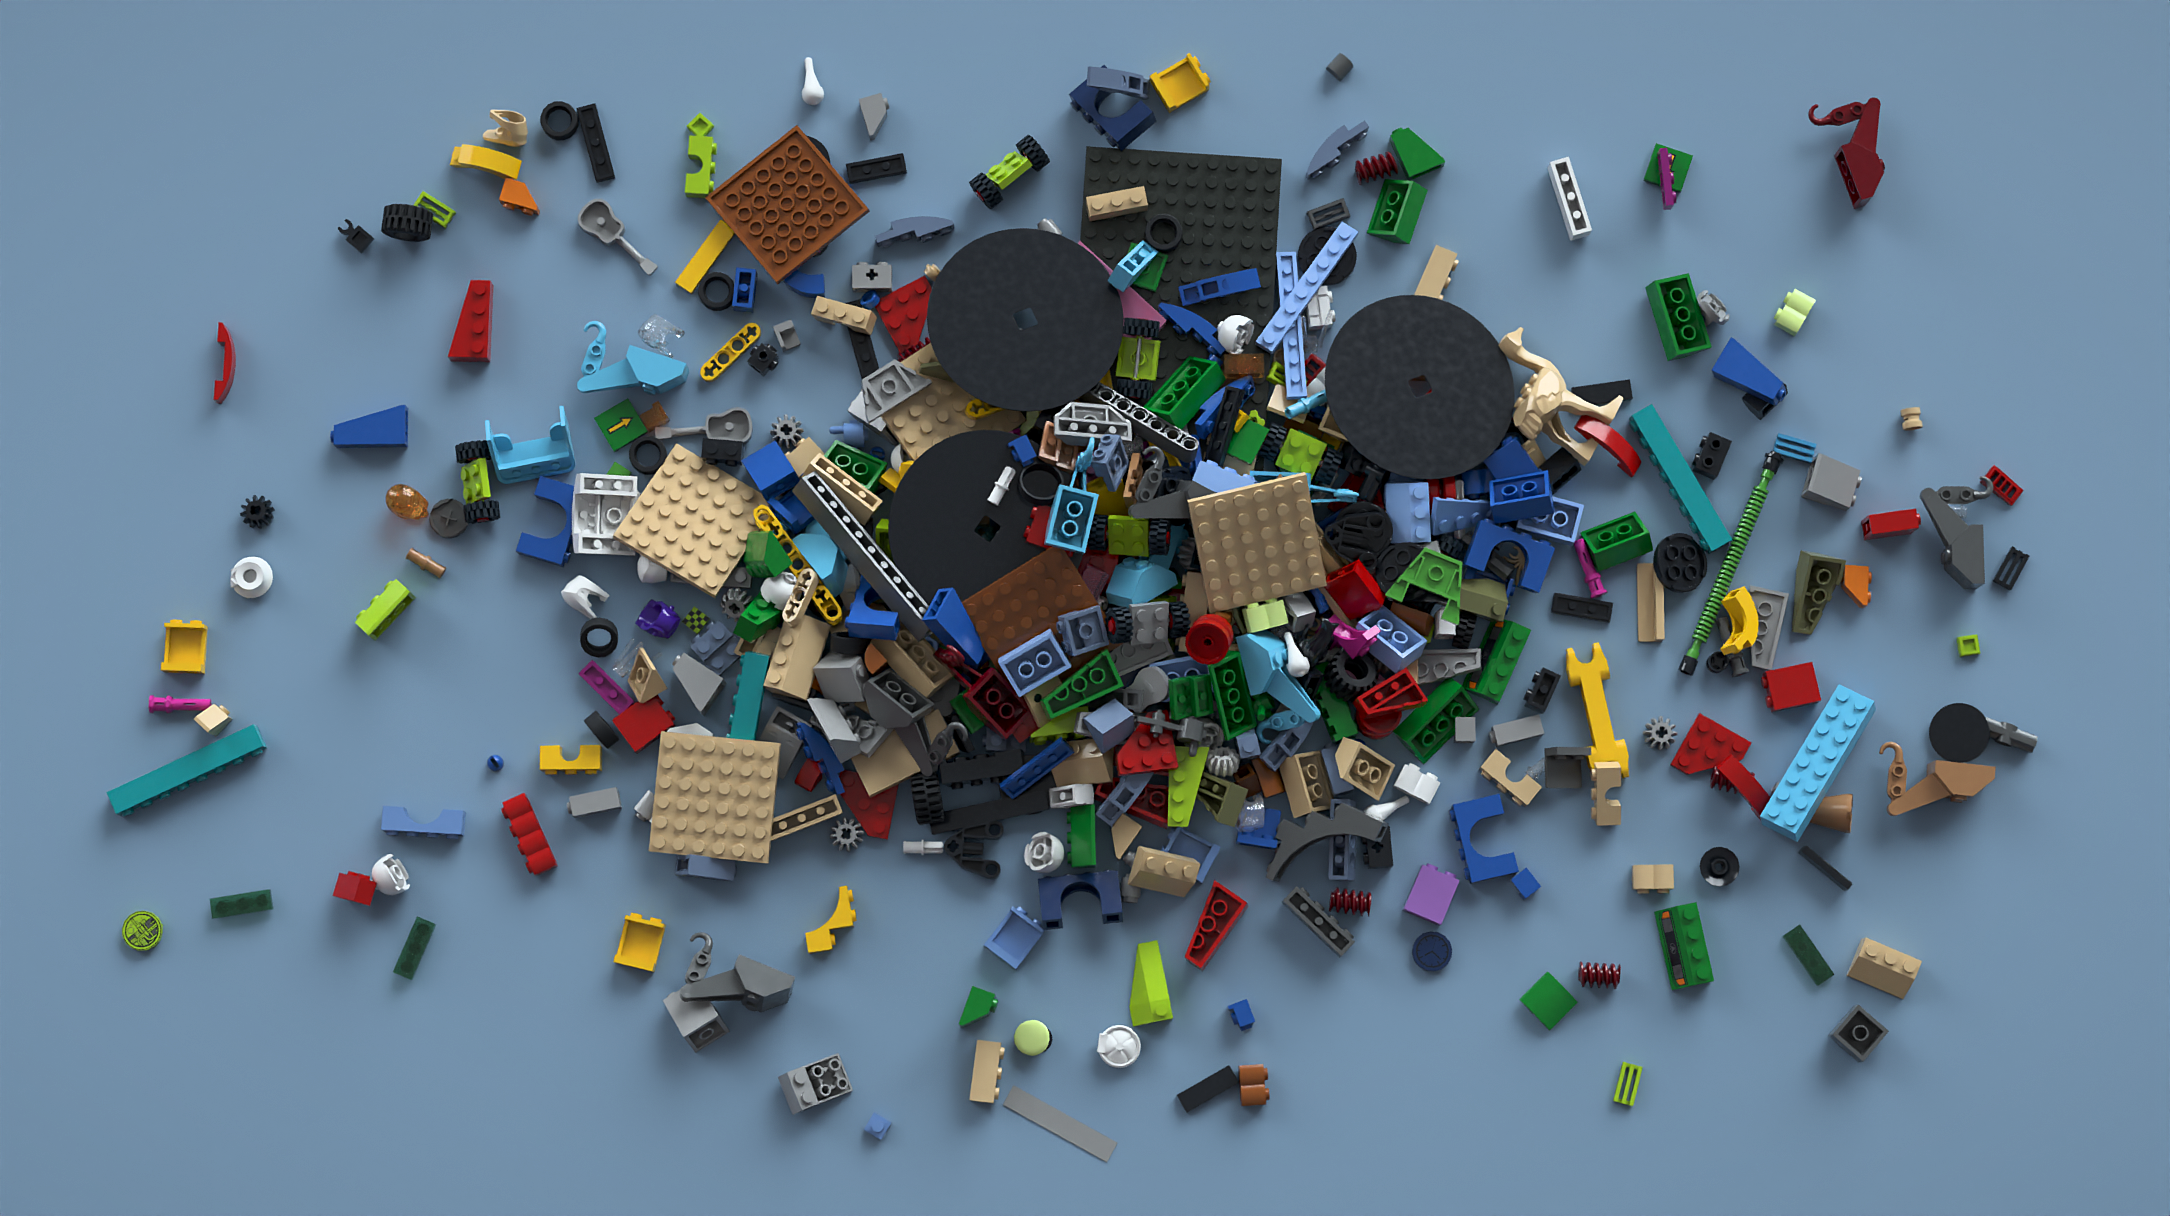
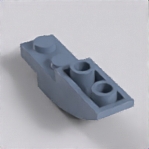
M1088 67V87L1109 93H1121L1142 100L1149 99L1150 80L1143 78V75L1109 68Z
M1365 120L1349 131L1343 125L1325 140L1310 162L1306 173L1307 180L1311 177L1314 179L1319 177L1323 173L1322 170L1328 166L1329 168L1336 166L1340 162L1339 159L1341 157L1339 150L1344 151L1351 146L1350 143L1354 140L1360 141L1367 136L1366 132H1368L1369 126Z
M932 216L903 218L892 221V230L875 235L877 246H882L883 248L892 246L893 242L898 240L907 241L912 238V235L916 236L917 242L921 240L922 242L932 240L935 235L940 234L944 236L951 233V230L954 229V223L952 220Z
M1305 721L1300 727L1281 730L1260 755L1259 759L1271 771L1275 772L1287 757H1292L1314 722L1309 723Z
M1154 772L1122 776L1119 779L1120 783L1095 814L1112 827L1123 812L1126 813Z

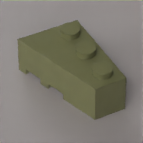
M1203 771L1196 797L1205 804V808L1215 816L1214 819L1217 822L1235 827L1248 789Z

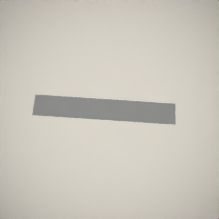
M1014 1085L1003 1103L1004 1106L1105 1162L1109 1160L1117 1145V1142Z

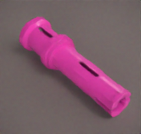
M1584 538L1576 540L1573 545L1586 576L1584 582L1588 584L1590 589V598L1594 599L1605 595L1608 592L1602 585L1601 574L1596 572Z
M150 695L149 713H154V711L171 713L173 710L204 711L212 705L211 699H173L170 695L167 697H154V695Z

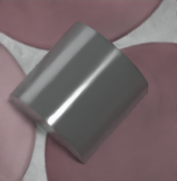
M1339 53L1326 67V70L1341 81L1351 71L1353 64L1345 55Z

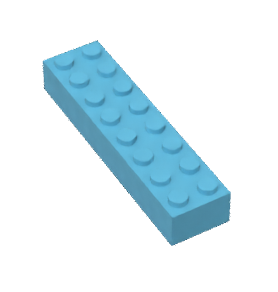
M1840 684L1837 686L1761 813L1762 825L1798 842L1875 713L1876 708L1873 700Z

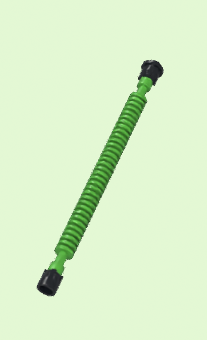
M1771 451L1770 453H1765L1766 459L1762 466V479L1759 486H1754L1751 492L1750 500H1748L1746 509H1744L1740 519L1741 523L1736 528L1735 537L1732 538L1731 546H1729L1727 555L1724 557L1725 560H1723L1721 569H1719L1720 574H1717L1716 583L1713 584L1714 588L1711 589L1710 597L1707 598L1708 602L1705 603L1706 606H1704V611L1701 613L1703 616L1699 617L1700 620L1697 622L1699 625H1696L1694 634H1692L1694 639L1691 649H1688L1687 654L1684 655L1678 668L1684 674L1690 676L1694 674L1700 654L1698 652L1702 643H1706L1709 638L1708 634L1711 633L1710 629L1713 628L1712 625H1714V620L1717 618L1715 615H1718V611L1721 609V601L1726 596L1725 592H1728L1727 587H1730L1731 578L1734 577L1733 573L1738 568L1737 564L1740 563L1741 555L1744 553L1743 550H1745V546L1748 544L1747 541H1749V537L1752 534V527H1755L1759 517L1758 513L1761 512L1762 504L1765 503L1766 495L1769 493L1766 487L1773 476L1776 475L1780 464L1784 462V459L1781 458L1782 455L1778 452Z

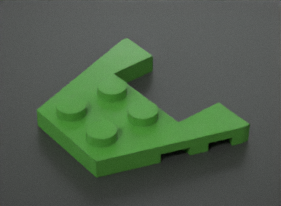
M1425 547L1386 592L1385 597L1402 603L1407 588L1411 584L1448 599L1441 619L1458 625L1462 562Z

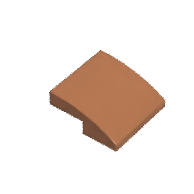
M1046 421L1038 458L1059 470L1072 474L1079 446L1067 445L1055 437L1054 423Z

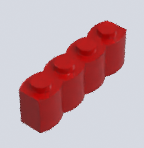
M522 793L502 802L504 807L501 808L505 819H510L512 825L509 826L513 837H518L520 844L517 847L521 855H526L528 862L525 865L529 873H534L535 876H538L558 867L527 795Z

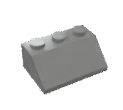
M807 699L817 723L840 763L862 753L859 747L862 742L857 733H852L854 728L850 720L844 719L846 714L841 705L837 707L834 700Z

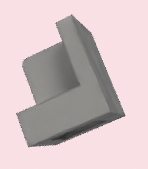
M791 319L773 326L783 352L801 344Z
M1456 717L1454 743H1474L1476 741L1475 717Z

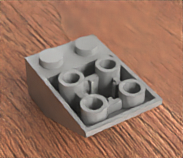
M777 706L758 741L781 743L778 777L784 779L804 745L803 740H799L796 734V729H798L796 723L802 722L811 728L813 726Z
M839 1053L794 1069L778 1077L793 1115L853 1091Z

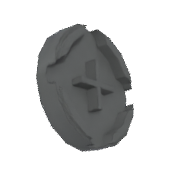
M454 499L440 500L433 506L429 516L432 529L443 538L458 537L465 532L469 523H465L463 504Z

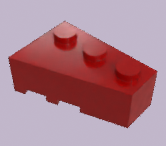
M1404 668L1357 697L1353 704L1363 720L1423 707L1428 702V699L1408 669Z

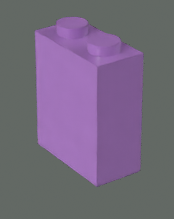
M1427 863L1426 866L1422 865L1420 867L1403 911L1440 926L1460 880L1456 879L1455 874L1445 871V874L1437 871L1438 867Z

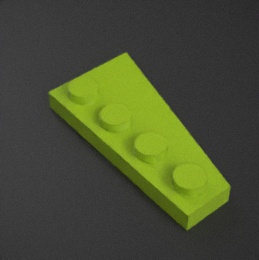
M1175 746L1178 769L1169 770L1168 827H1188L1210 747H1198L1196 756L1190 757L1189 747Z

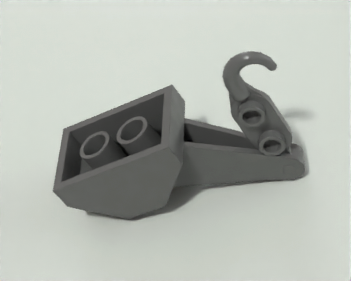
M1156 446L1146 448L1143 455L1145 456L1148 452L1153 451L1157 454V460L1145 471L1135 492L1136 503L1128 509L1129 516L1137 519L1184 518L1192 526L1187 500L1215 494L1216 492L1193 480H1180L1174 493L1153 498L1162 480V466L1165 457L1163 451Z
M1985 476L1979 477L1980 480L1987 483V489L1983 492L1976 491L1967 486H1943L1938 491H1934L1932 488H1925L1920 492V499L1945 546L1943 553H1941V564H1944V570L1963 589H1977L1985 584L1983 524H1971L1968 526L1948 504L1965 505L1979 499L1988 498L1993 492V483Z
M890 668L867 681L863 691L870 717L885 729H895L923 775L931 776L937 772V764L944 761L953 744V732L955 729L962 731L963 741L967 740L968 732L965 726L960 722H952L946 729L936 735L931 744L924 717L931 712L935 704Z
M703 932L692 935L690 938L691 942L696 938H703L705 946L694 955L686 972L685 982L687 985L682 986L680 989L682 1001H741L742 1005L754 1012H764L788 1003L792 994L795 977L740 954L735 962L734 969L705 978L711 964L713 941L708 934Z

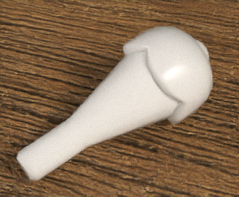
M806 58L804 60L806 77L802 98L806 104L817 105L823 101L824 91L815 76L812 59Z
M1286 632L1284 639L1288 650L1287 670L1293 677H1302L1310 669L1308 658L1304 657L1294 643L1292 634Z
M1404 796L1394 802L1380 805L1372 804L1367 806L1363 812L1384 821L1397 808L1409 803L1410 800L1408 796Z

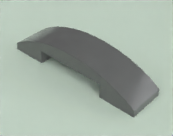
M1116 689L1079 707L1100 708L1110 700L1116 699L1127 709L1143 710L1144 690Z

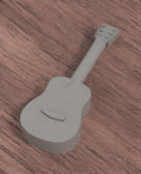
M593 199L581 209L578 215V223L585 233L599 238L606 246H611L617 242L640 264V267L649 276L658 269L656 264L648 258L645 259L622 237L625 233V226L621 220L615 217L607 201Z
M736 407L721 414H709L706 417L705 426L671 429V427H655V437L663 440L674 436L707 434L708 439L743 441V444H746L752 437L753 426L748 411Z
M1151 666L1142 669L1137 674L1133 684L1126 688L1144 690L1143 710H1133L1134 712L1147 711L1151 705L1163 702L1169 698L1168 680L1170 679L1159 667Z

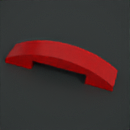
M218 322L217 342L221 346H225L223 381L215 380L214 401L222 404L234 380L236 354L229 330L222 322Z
M1581 415L1573 428L1587 440L1593 438L1619 461L1617 466L1632 478L1642 463L1633 447L1618 432L1601 420L1588 415Z
M1730 754L1717 769L1728 782L1732 783L1752 807L1751 810L1760 819V815L1771 797L1752 774Z

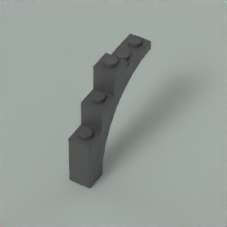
M1341 803L1336 807L1334 819L1312 811L1305 819V828L1290 820L1283 819L1277 826L1275 837L1282 842L1275 849L1276 855L1273 862H1270L1267 867L1266 878L1279 882L1287 867L1300 853L1309 846L1324 839L1335 836L1356 835L1381 842L1389 824L1346 803Z

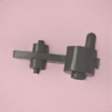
M1162 710L1154 712L1152 718L1137 716V723L1151 726L1150 733L1153 734L1154 738L1162 735L1163 729L1177 732V741L1190 744V757L1196 756L1198 744H1201L1202 739L1206 736V730H1203L1204 723L1199 721L1197 717L1189 716L1180 719L1179 725L1165 722V714L1162 713Z

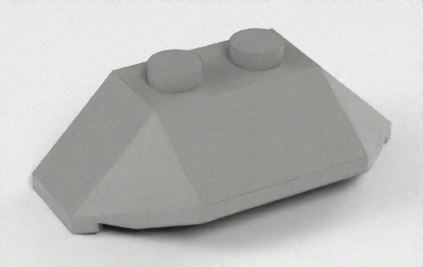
M1070 402L1053 417L1054 436L1067 445L1088 447L1090 438L1093 437L1095 440L1094 447H1098L1101 437L1105 434L1120 435L1123 444L1132 441L1131 422L1109 405Z

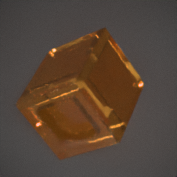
M659 401L651 404L653 408L640 415L649 433L655 430V427H660L670 421Z

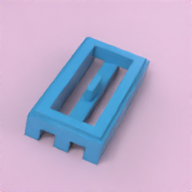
M1778 433L1773 451L1780 453L1782 456L1811 464L1816 444ZM1780 439H1781V440H1784V441L1791 442V443H1795V444H1798V445H1802V446H1805V447H1809L1810 450L1805 449V448H1801V447H1798V446H1794V445H1791V444H1787V443H1784V442H1780ZM1778 446L1808 454V457L1780 450Z

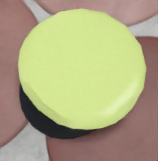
M1037 1020L1021 1023L1014 1034V1042L1018 1050L1030 1056L1046 1051L1051 1046L1053 1040L1050 1030Z

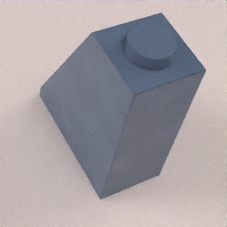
M1253 728L1233 738L1236 752L1240 758L1239 764L1260 757L1261 752Z
M1331 743L1324 745L1321 755L1333 797L1353 793V785L1340 778L1335 757L1339 745L1336 746V744Z
M693 854L677 855L675 875L733 881L737 874V866L735 865V860Z

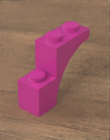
M1333 615L1329 618V621L1331 623H1338L1339 626L1336 627L1332 635L1334 636V642L1329 650L1331 651L1336 646L1338 648L1343 647L1352 659L1358 655L1363 657L1370 651L1369 647L1377 642L1378 639L1376 637L1381 630L1376 625L1369 630H1357L1345 624L1336 615ZM1321 624V625L1319 626V628L1316 630L1315 634L1319 631V629H1320V627L1322 626V624Z

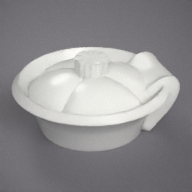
M244 558L230 570L231 588H234L243 597H259L265 594L272 584V570L268 563L261 558Z
M1116 1025L1099 1034L1097 1052H1099L1106 1064L1115 1068H1124L1136 1061L1140 1053L1141 1044L1138 1035L1131 1028Z

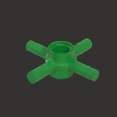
M1268 692L1252 695L1251 702L1257 719L1259 721H1263L1265 717L1269 719L1273 715L1270 709L1275 707L1271 695Z

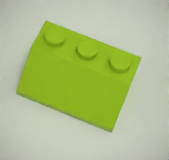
M397 579L389 581L384 587L385 591L380 596L376 595L370 602L371 606L367 610H362L356 617L355 623L375 641L416 598Z

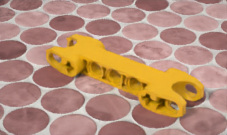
M762 504L755 508L753 515L760 531L774 530L775 533H778L775 537L782 547L784 545L792 547L791 552L787 554L793 563L801 561L804 564L800 570L794 569L792 565L789 566L790 572L798 579L804 569H812L773 512ZM761 515L769 516L765 521L759 520ZM819 579L811 601L828 624L835 626L842 621L841 608L830 591ZM820 595L821 597H824L825 599L822 601V599H821V598H818L817 596ZM830 610L838 612L834 617L828 616L827 613Z
M1599 642L1592 644L1593 656L1589 663L1578 661L1573 649L1568 648L1565 650L1568 682L1570 687L1580 686L1593 743L1592 746H1587L1591 747V755L1585 756L1587 766L1591 771V769H1594V762H1619L1622 778L1629 777V755L1625 740L1615 741L1602 685L1603 680L1610 679V672Z

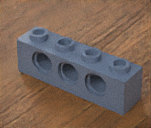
M1331 799L1330 818L1334 819V811L1341 803L1357 808V801ZM1356 835L1330 838L1329 880L1355 881Z

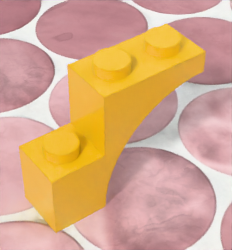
M848 886L839 887V901L832 917L820 928L805 933L809 954L833 950L836 940L835 934L830 933V930L854 927L853 922L857 921L855 909L851 910L850 902H853L854 898L853 892L848 890Z

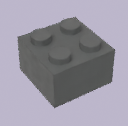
M1854 1005L1828 1036L1857 1062H1863L1889 1031L1860 1005Z

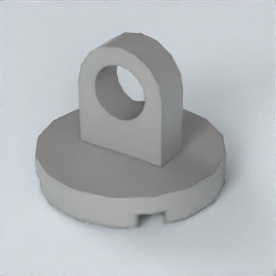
M1707 290L1702 291L1697 296V300L1700 305L1701 314L1706 318L1705 326L1707 327L1713 321L1724 325L1730 318L1729 314L1726 315L1725 313L1727 311L1725 305L1716 295L1712 293L1708 295Z

